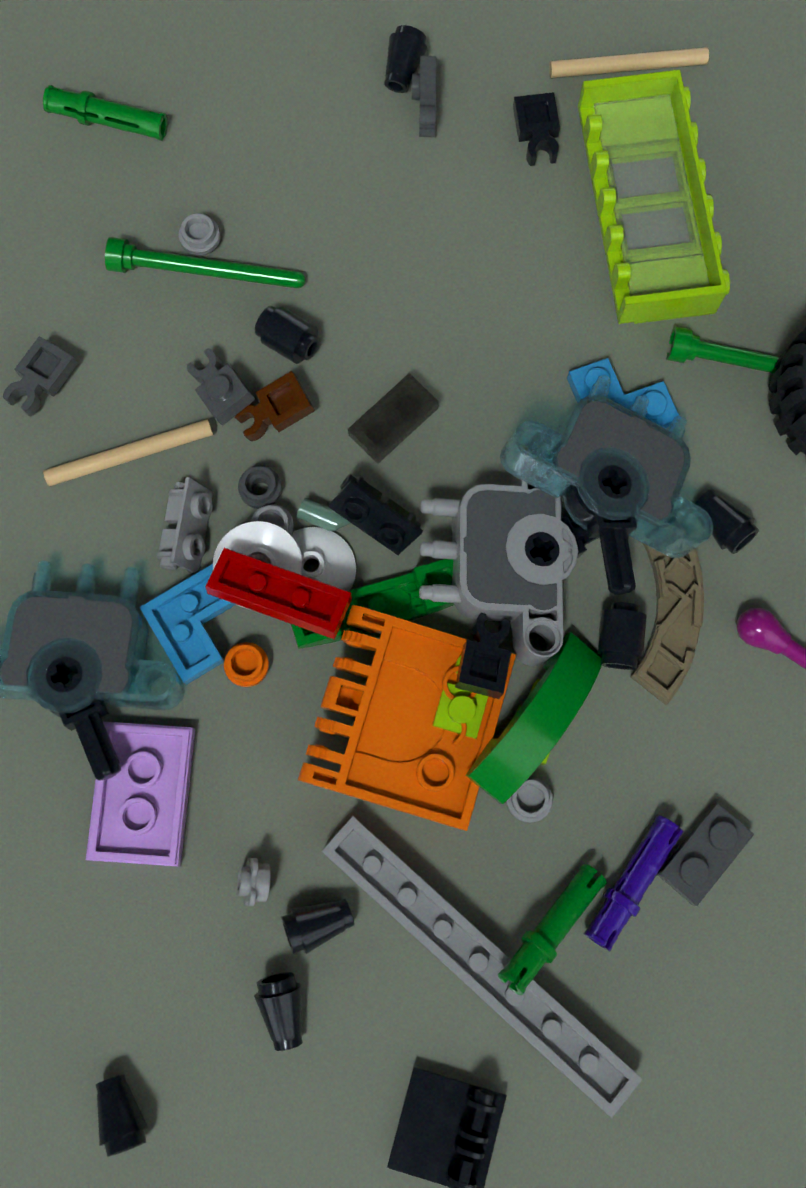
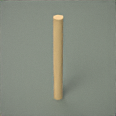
M708 47L550 61L549 74L550 78L706 65L709 61Z
M202 420L43 470L44 478L50 487L212 436L213 431L209 420Z

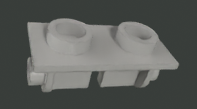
M186 477L185 483L176 482L174 489L169 490L164 521L177 523L176 529H163L157 558L160 559L159 567L163 569L177 570V566L196 574L199 572L201 558L205 552L204 541L208 519L213 507V492L190 477Z

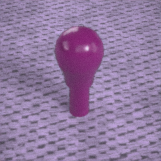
M749 608L740 615L737 620V631L739 637L746 644L769 650L775 654L781 653L806 669V648L791 639V634L782 627L770 611L763 608Z

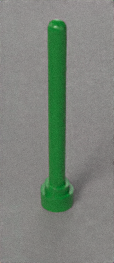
M109 237L105 249L106 269L113 272L126 273L128 269L134 270L135 266L291 288H301L306 281L304 274L298 271L137 249L135 244H129L128 239Z
M675 326L672 330L669 344L673 345L671 352H667L666 360L684 363L686 360L693 361L697 357L769 373L777 371L775 365L779 359L778 356L701 341L700 336L693 335V331Z

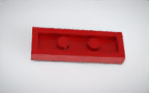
M226 548L223 549L205 586L209 595L334 640L352 600L351 592Z

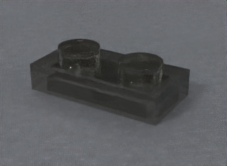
M409 373L348 428V435L379 464L439 408V401Z

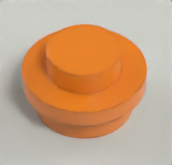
M243 642L233 646L228 651L224 659V670L229 680L240 687H252L262 682L269 670V659L265 651L257 644Z

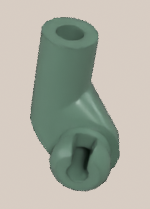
M307 498L302 500L296 516L328 531H336L351 524L348 520L330 509L328 505L324 506Z

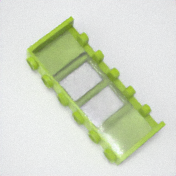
M680 70L583 81L578 112L618 324L631 322L637 324L716 314L724 297L730 291V276L727 269H722L720 260L722 252L721 235L718 231L714 232L712 222L714 202L711 194H706L704 185L706 164L703 158H699L696 147L698 144V127L696 122H691L689 114L691 104L690 90L688 86H683Z

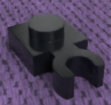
M554 92L514 97L513 111L518 141H529L526 153L528 164L535 166L536 152L539 150L546 151L549 154L551 164L556 163L559 146L555 138L559 136L560 124Z
M480 613L472 627V634L477 642L467 639L463 645L455 688L500 699L504 693L511 651L499 648V645L507 637L510 631L509 620L503 619L498 627V633H491L487 631L484 625L486 614Z

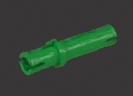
M48 85L44 91L43 108L47 113L75 118L80 124L87 126L91 125V123H96L156 138L160 141L166 135L168 118L165 113H157L127 104L96 98L93 92L85 90L80 94Z
M582 864L579 872L535 929L525 932L521 938L523 944L505 968L498 973V977L503 983L511 982L508 988L516 994L522 996L543 965L553 962L557 956L555 949L601 888H604L607 884L602 874L596 879L593 877L597 873L595 868Z

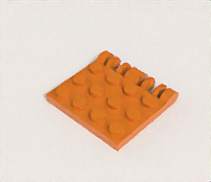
M352 605L346 623L360 630L380 634V637L378 639L358 632L344 630L341 640L355 648L375 651L371 666L348 657H335L333 667L355 676L365 677L367 680L365 685L330 676L320 707L337 714L355 718L353 726L322 717H317L314 725L321 732L348 737L344 754L331 751L328 747L322 745L308 744L306 755L340 765L339 772L303 762L298 781L467 831L479 786L465 775L490 740L493 739L516 654L511 653L503 695L500 699L488 696L477 739L465 736L467 730L466 723L461 724V734L433 727L432 724L442 690H444L449 699L453 700L455 698L450 693L447 683L456 684V672L459 666L455 667L457 659L462 654L463 645L467 639L372 609ZM472 692L467 697L472 699L475 697L477 693Z

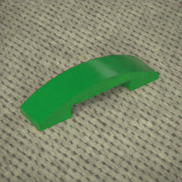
M443 559L415 567L412 573L348 591L351 592L352 600L335 640L291 624L298 649L342 641L341 638L344 630L369 634L370 632L354 628L346 623L352 605L372 609L407 621L453 606L454 603L432 602L431 600H424L419 597V589L422 585H452L453 559Z
M568 632L563 638L560 650L549 658L543 666L546 670L545 674L498 739L490 740L465 776L499 804H504L538 768L575 718L602 666L601 657L572 632Z

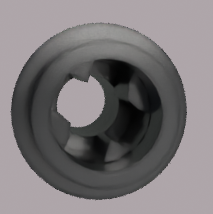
M408 25L398 26L395 33H392L389 37L384 85L393 92L405 93L407 91L408 85L412 80V73H416L420 65V56H425L427 52L426 36L415 27Z
M713 490L703 494L693 506L722 550L727 548L732 554L742 550L759 532V529L753 524L755 520L753 517L722 496L717 495Z
M346 899L291 908L292 913L281 917L293 954L302 950L307 954L344 932L347 928L354 926L353 916Z
M292 972L278 973L257 981L258 992L254 997L273 1041L274 1049L276 1051H285L300 1046L303 1043L301 1036V984L296 983L294 973Z
M118 1075L97 1083L99 1146L105 1145L107 1157L145 1144L144 1130L148 1126L129 1085L126 1083L125 1075Z

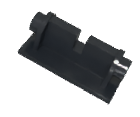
M349 474L340 486L342 490L328 504V507L396 555H399L423 532L420 529L421 523L415 520L416 514L408 512L391 499L383 503L380 501L383 493L363 480L364 478L361 475L354 477L352 474Z

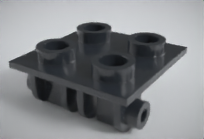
M413 1067L387 1168L450 1188H484L507 1095Z

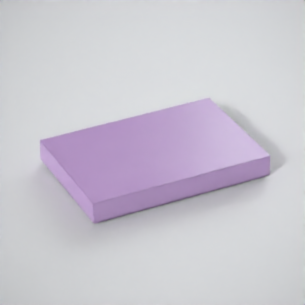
M103 722L122 768L112 778L101 781L95 780L86 860L181 867L195 729L192 727Z

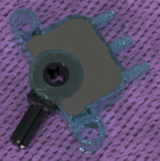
M602 375L593 384L589 396L579 401L560 425L558 431L536 421H526L518 426L501 449L500 459L505 470L513 476L556 498L563 496L565 509L572 520L588 531L589 538H600L608 590L614 593V595H621L634 591L636 587L627 536L669 557L683 558L710 538L713 533V523L711 517L704 509L679 496L691 462L689 448L682 440L687 424L685 417H674L668 429L659 426L645 418L649 404L647 397L642 395L636 397L630 410L608 399L607 395L611 380L608 376ZM522 446L527 447L531 453L525 451Z
M40 561L33 576L31 591L19 596L11 605L8 613L2 649H0V698L36 701L43 708L60 717L66 728L71 731L76 729L95 778L98 781L106 780L116 776L122 768L101 718L109 714L106 703L112 707L170 710L183 699L185 693L184 683L167 663L145 660L148 625L136 608L139 589V570L137 568L127 567L125 569L119 596L94 594L96 581L94 577L96 568L94 565L83 564L81 566L75 593L50 591L52 564L48 561ZM71 672H75L76 674L72 676L73 684L67 687L65 684L69 682L68 675ZM160 677L170 678V686L165 693L157 696L151 695V686L156 679Z

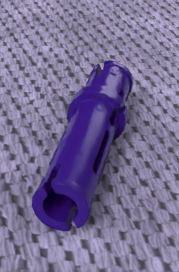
M657 815L649 832L640 843L619 880H617L613 888H607L603 896L606 900L595 919L584 932L585 936L609 952L612 950L614 943L630 917H636L639 913L640 907L638 904L642 900L643 895L666 861L673 846L682 836L683 830L678 828V825L663 816Z

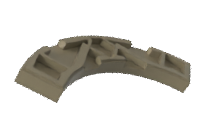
M633 463L631 467L638 474L643 487L641 508L645 501L646 487L642 474ZM671 506L669 515L658 524L638 514V512L635 514L637 523L635 531L647 551L654 573L657 603L653 633L648 647L637 669H635L630 677L665 705L671 701L691 667L698 643L700 627L703 624L704 613L703 577L698 554L687 526L683 525L673 506Z

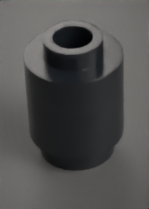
M268 306L260 314L255 325V334L261 338L262 344L295 364L311 359L320 344V339L317 337V327L284 307Z
M614 602L611 604V609L602 610L597 654L602 656V666L622 670L637 669L638 659L643 658L647 619L646 614L638 612V605Z

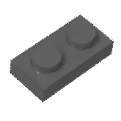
M718 803L713 804L659 870L657 875L691 905L698 906L753 837L754 833Z

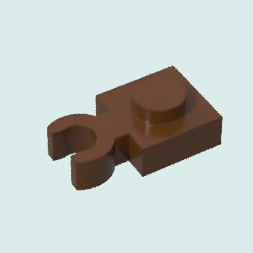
M290 371L255 392L261 403L256 406L248 405L235 415V418L240 423L254 418V424L243 431V434L248 440L255 441L265 434L270 424L278 432H281L313 413L315 409L293 371Z

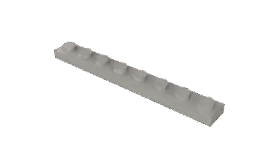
M352 816L321 852L607 1115L613 1118L643 1079L534 980L530 982L522 996L510 990L508 985L511 982L503 983L499 979L498 973L505 968L511 959Z

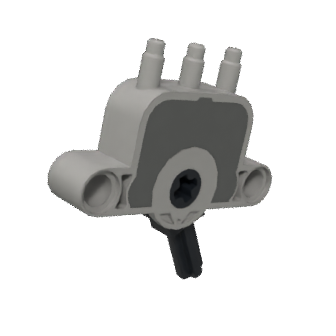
M535 446L526 451L513 470L511 485H476L469 489L461 500L423 499L420 505L422 513L432 514L433 516L453 517L452 542L433 541L420 544V554L422 556H431L436 559H453L452 585L433 584L420 586L419 597L424 600H431L432 602L454 603L458 611L467 618L476 620L480 613L486 614L485 621L509 620V622H512L514 654H516L520 662L529 666L541 665L555 655L562 647V581L569 576L576 566L577 558L587 550L585 545L598 539L588 537L587 525L579 519L571 523L568 516L561 518V473L555 470V452L544 446ZM527 466L538 468L542 472L543 478H536L531 475ZM530 552H531L532 554L540 553L543 558H541V557L533 558V557L531 556ZM529 633L539 634L544 639L546 644L545 651H538L532 647L529 641Z

